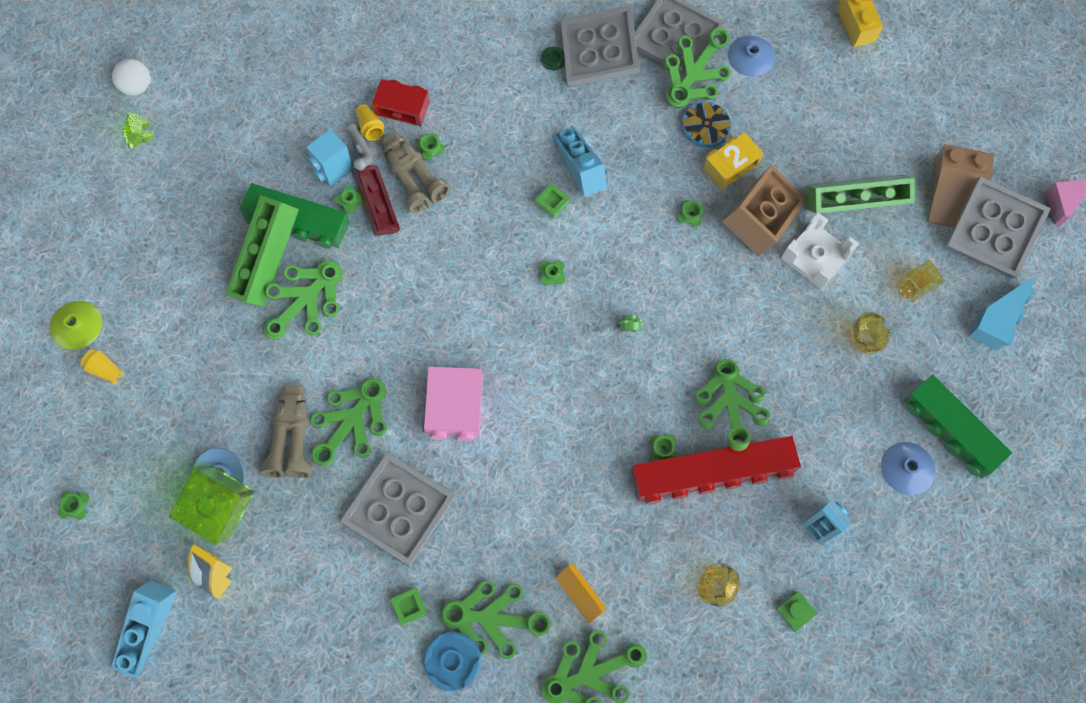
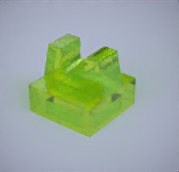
M127 113L122 127L128 148L139 147L140 144L147 143L153 140L154 137L153 132L143 130L149 128V119L139 118L138 113Z

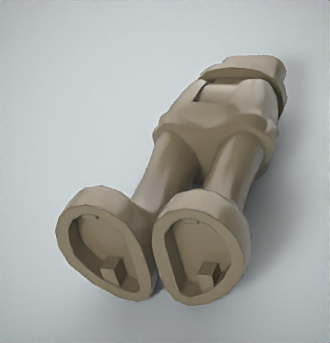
M398 132L390 134L381 141L384 147V154L388 157L392 173L398 176L409 193L406 204L411 213H420L425 210L422 207L425 204L427 208L431 207L429 198L421 191L410 174L412 171L417 174L435 204L442 201L451 190L449 183L443 178L435 180L424 165L421 153L415 151L405 138L400 137Z
M284 385L282 395L278 397L279 403L271 423L273 426L271 449L268 458L261 464V476L268 478L284 477L286 432H291L286 474L292 478L312 477V467L304 459L303 455L305 431L309 427L310 421L307 419L305 405L307 398L304 396L305 387L302 385Z

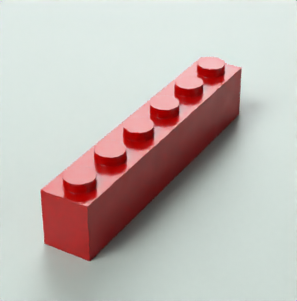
M793 436L750 443L746 449L741 451H735L728 447L633 465L631 472L638 502L645 501L646 505L661 502V497L672 496L673 500L688 497V492L698 491L699 495L712 493L715 491L714 487L725 486L726 490L741 487V482L751 481L752 485L767 482V478L777 476L778 480L794 477V472L801 468L794 438Z

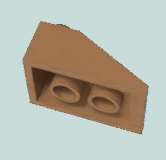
M944 144L935 156L928 223L954 227L976 179L981 176L991 181L994 154Z
M770 165L732 207L722 222L759 256L778 242L807 198L778 170Z

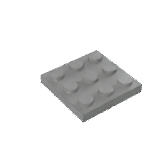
M657 0L635 31L637 52L664 66L663 62L669 55L674 54L678 56L680 60L678 66L679 75L686 77L682 52L677 49V41L682 36H689L692 39V53L695 64L709 44V34L716 28L724 29L726 22L684 0ZM682 41L683 47L687 48V42ZM669 59V64L675 66V62Z
M631 5L561 20L566 77L569 87L640 73Z
M980 176L976 179L944 247L1007 276L1018 278L1051 208Z
M386 453L340 522L411 567L456 496L394 456Z

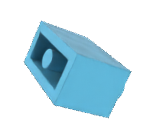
M331 129L306 147L310 156L308 162L314 168L312 172L321 183L325 181L331 187L353 170L347 146Z

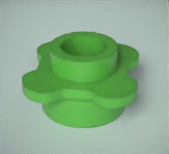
M435 133L425 134L416 142V148L421 150L423 153L422 157L425 160H431L434 155L442 154L445 151L444 145L440 144L438 135Z
M346 185L344 191L334 197L335 204L341 205L346 213H353L360 203H363L360 193H357L352 185Z
M683 201L681 203V213L677 215L678 221L690 223L693 227L700 226V218L705 213V207L696 201Z
M557 260L555 263L543 261L539 266L542 271L541 283L546 286L549 284H563L566 281V277L563 275L565 264L560 260Z
M623 315L622 320L618 321L617 324H620L621 332L640 331L641 323L644 322V319H638V315Z
M654 435L650 438L649 443L652 445L650 457L653 461L677 457L675 452L676 438L673 435L660 437ZM661 446H665L666 450H661Z
M65 492L59 502V516L63 519L68 517H75L78 520L84 519L87 515L85 508L86 503L90 500L89 495L84 492L79 495ZM76 503V507L72 508V504Z

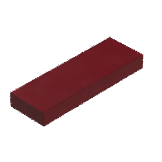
M378 165L367 166L362 171L354 167L352 173L374 236L399 232L400 227Z

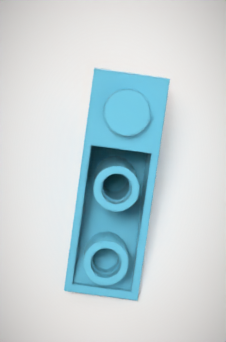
M575 127L564 129L552 135L578 189L584 197L607 188L603 163Z
M1030 278L980 313L969 337L997 351L1004 345L1009 346L1016 335V332L1013 331L1015 325H1018L1024 317L1025 311L1022 310L1023 306L1030 301L1034 294V290L1031 288L1035 279Z
M150 580L133 592L111 665L112 669L137 679L171 610L176 590Z

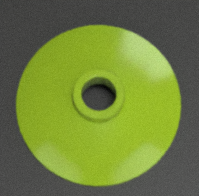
M69 302L60 307L52 316L49 326L51 338L58 346L64 349L77 350L87 347L95 341L101 332L102 316L99 310L89 302ZM72 319H76V323L69 326V322Z

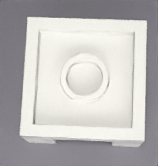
M818 212L797 240L794 239L787 247L781 259L822 290L852 255L859 243L850 236L844 243L837 240L823 229L828 220Z

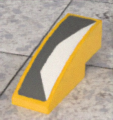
M194 544L190 549L188 559L189 577L194 584L219 600L232 582V580L227 578L232 567L212 553Z

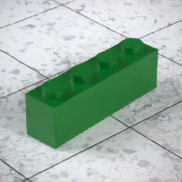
M250 184L239 208L248 224L251 223L260 195L299 209L291 230L293 237L301 241H307V239L314 240L319 246L330 249L331 246L339 248L350 223L346 212L260 185Z
M933 374L903 400L907 404V410L913 416L920 417L926 423L927 430L932 435L939 436L946 443V449L952 455L959 456L966 463V469L974 476H979L983 479L992 474L1013 453Z

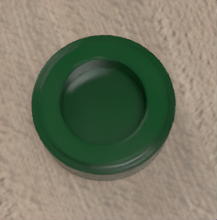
M558 47L546 48L542 53L543 66L553 71L561 69L565 64L564 51Z

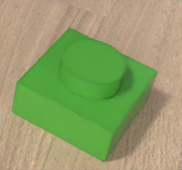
M552 183L535 199V205L553 219L570 203V197Z
M417 587L390 599L401 626L428 615Z
M799 591L776 608L794 632L817 615Z

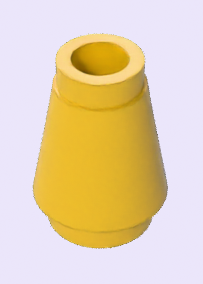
M362 104L358 106L355 113L361 135L369 141L378 140L384 134L383 122L368 105Z
M90 349L80 361V366L84 368V372L112 384H115L118 378L123 375V371L101 350Z

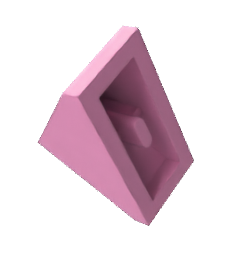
M1086 180L1056 182L1046 192L1054 223L1058 227L1070 218L1086 195Z

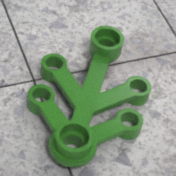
M716 28L709 34V44L695 64L692 53V39L689 36H682L677 41L676 46L682 52L686 77L681 82L678 70L680 60L674 54L669 55L664 60L663 65L669 71L671 87L666 92L667 101L671 106L682 108L688 104L690 99L704 98L712 100L717 96L718 90L713 84H708L704 88H689L697 81L716 79L718 82H724L730 77L731 71L724 65L717 69L703 70L715 51L722 49L729 42V34L725 29ZM714 37L719 39V44L714 41ZM682 41L687 42V48L683 47ZM668 60H673L675 62V66H671ZM720 70L724 71L725 77L720 76ZM710 89L713 92V96H709L706 90ZM674 93L680 94L681 99L677 100Z
M325 261L318 268L299 269L295 265L286 267L284 276L289 282H296L298 279L316 280L309 287H280L278 284L267 286L266 296L272 301L280 298L297 299L278 319L273 318L266 322L264 326L265 335L271 340L281 339L286 333L285 326L306 305L307 322L305 324V331L308 335H317L321 330V324L318 321L317 294L324 287L326 303L323 306V313L328 317H334L339 311V306L336 303L335 285L342 279L343 271L340 265L334 261ZM327 269H332L335 275L333 277H327L325 275V271ZM289 270H295L297 272V276L294 278H290L287 275V272ZM276 288L279 290V294L271 296L269 290ZM328 305H334L336 307V311L334 313H328L326 311V307ZM309 324H316L318 330L315 332L309 331ZM271 325H279L280 331L277 333L271 332Z
M723 359L714 366V378L704 388L696 392V404L706 407L711 403L712 394L720 386L723 385L724 393L707 411H703L700 414L699 425L703 429L713 428L716 417L727 407L731 428L728 433L727 442L733 450L741 451L748 447L751 435L748 429L742 427L739 407L752 415L753 422L758 426H764L768 423L770 413L766 408L754 404L764 400L765 389L741 376L739 367L733 360ZM723 371H727V372H729L730 374H724V373H722V372H723ZM734 384L748 392L749 400L735 391ZM754 392H758V393H760L761 395H760V396H755L753 393H754ZM700 396H706L707 399H701ZM757 415H763L765 418H758ZM709 418L711 421L705 422L703 419ZM739 439V440H741L742 442L739 443V442H736V441H734V440Z
M371 378L364 381L359 389L342 392L338 390L331 391L328 394L327 400L332 407H340L346 401H359L354 408L327 413L319 411L312 415L311 423L318 429L324 428L330 423L343 421L327 444H319L313 449L312 458L318 466L328 467L333 464L336 457L335 451L353 427L356 441L354 446L355 454L360 458H366L370 455L371 447L366 439L363 414L369 406L373 419L370 429L375 436H382L387 431V425L383 421L380 404L386 397L387 391L381 380ZM371 388L378 389V393L375 396L368 394ZM340 395L341 399L339 402L333 403L331 401L332 396ZM323 416L324 422L316 424V417ZM378 423L384 426L380 432L374 431V426ZM361 445L368 447L367 452L364 454L358 453V448ZM323 452H328L330 455L326 461L320 460V455Z
M488 580L481 582L478 589L463 601L451 600L442 607L441 619L448 628L459 629L461 633L468 635L475 642L481 641L484 643L485 648L481 652V656L487 652L488 644L483 638H478L468 622L480 623L498 646L499 653L504 659L513 658L516 654V647L512 642L507 641L496 625L529 629L535 636L545 635L551 625L549 617L542 612H536L531 617L498 614L511 602L519 601L522 598L523 590L518 584L509 585L506 592L483 611H473L470 609L483 598H490V596L494 595L495 586ZM485 584H489L492 587V592L488 595L483 594L481 591L482 586ZM513 587L520 590V595L517 598H512L509 595V591ZM453 609L460 611V617L457 620L450 618V612ZM541 619L544 621L545 626L542 630L534 628L535 620ZM505 645L513 647V653L509 656L502 653V648Z
M595 630L589 636L590 644L578 674L567 678L573 659L577 658L580 654V646L574 641H569L563 647L564 655L556 674L550 675L544 680L542 695L549 703H563L564 701L589 703L591 700L602 703L598 697L587 698L571 690L580 685H585L612 697L616 703H625L630 696L627 687L612 685L599 679V677L627 665L633 668L640 667L646 661V651L639 644H631L625 648L622 655L594 666L600 648L607 641L603 631ZM600 634L603 637L602 644H595L592 640L593 635ZM574 645L577 648L576 655H568L566 652L567 646ZM632 650L640 652L641 656L638 661L631 659L630 653ZM555 683L559 684L562 688L559 695L551 693L550 688ZM617 689L625 691L626 696L623 700L616 698L615 692Z

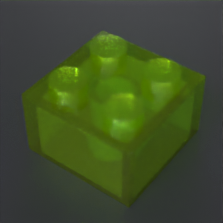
M210 464L194 467L169 517L212 544L217 545L230 539L255 491Z

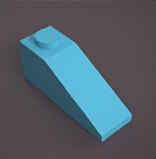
M831 499L805 520L802 525L822 545L842 533L848 527L851 520L847 516L846 509L840 503L834 502Z

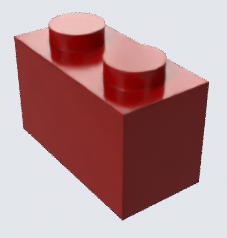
M381 79L372 102L374 113L377 116L422 126L430 103L429 92L420 86H409L401 84L397 80Z

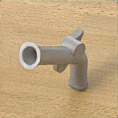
M353 123L347 127L346 132L352 136L356 144L355 149L362 155V158L354 161V167L362 171L365 167L371 165L373 161H377L380 158L375 156L377 151L366 144L359 131V124Z

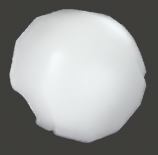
M133 58L123 59L118 62L112 71L113 84L118 91L127 96H137L144 92L151 83L149 69L141 61Z

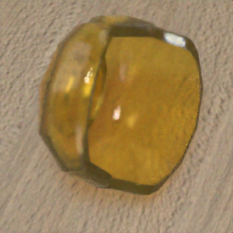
M873 311L866 312L852 324L850 338L858 351L872 355L880 353L888 345L890 329L885 328L883 324L885 318L882 315ZM860 335H869L873 340V344Z
M723 563L721 564L722 567L710 565L701 576L698 584V596L700 599L715 607L729 605L735 600L740 590L739 574L731 566ZM718 581L722 582L724 586L720 594L713 591V583Z

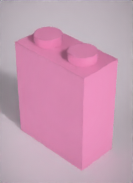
M428 367L424 430L426 435H430L431 439L446 440L447 436H458L457 439L460 441H473L474 437H480L482 369Z

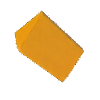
M574 564L568 565L556 577V580L588 623H591L605 612V605Z

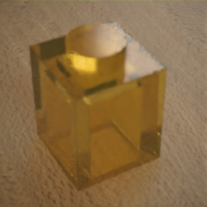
M928 260L906 273L898 282L900 285L899 290L905 298H909L914 303L938 289L945 279L931 260Z

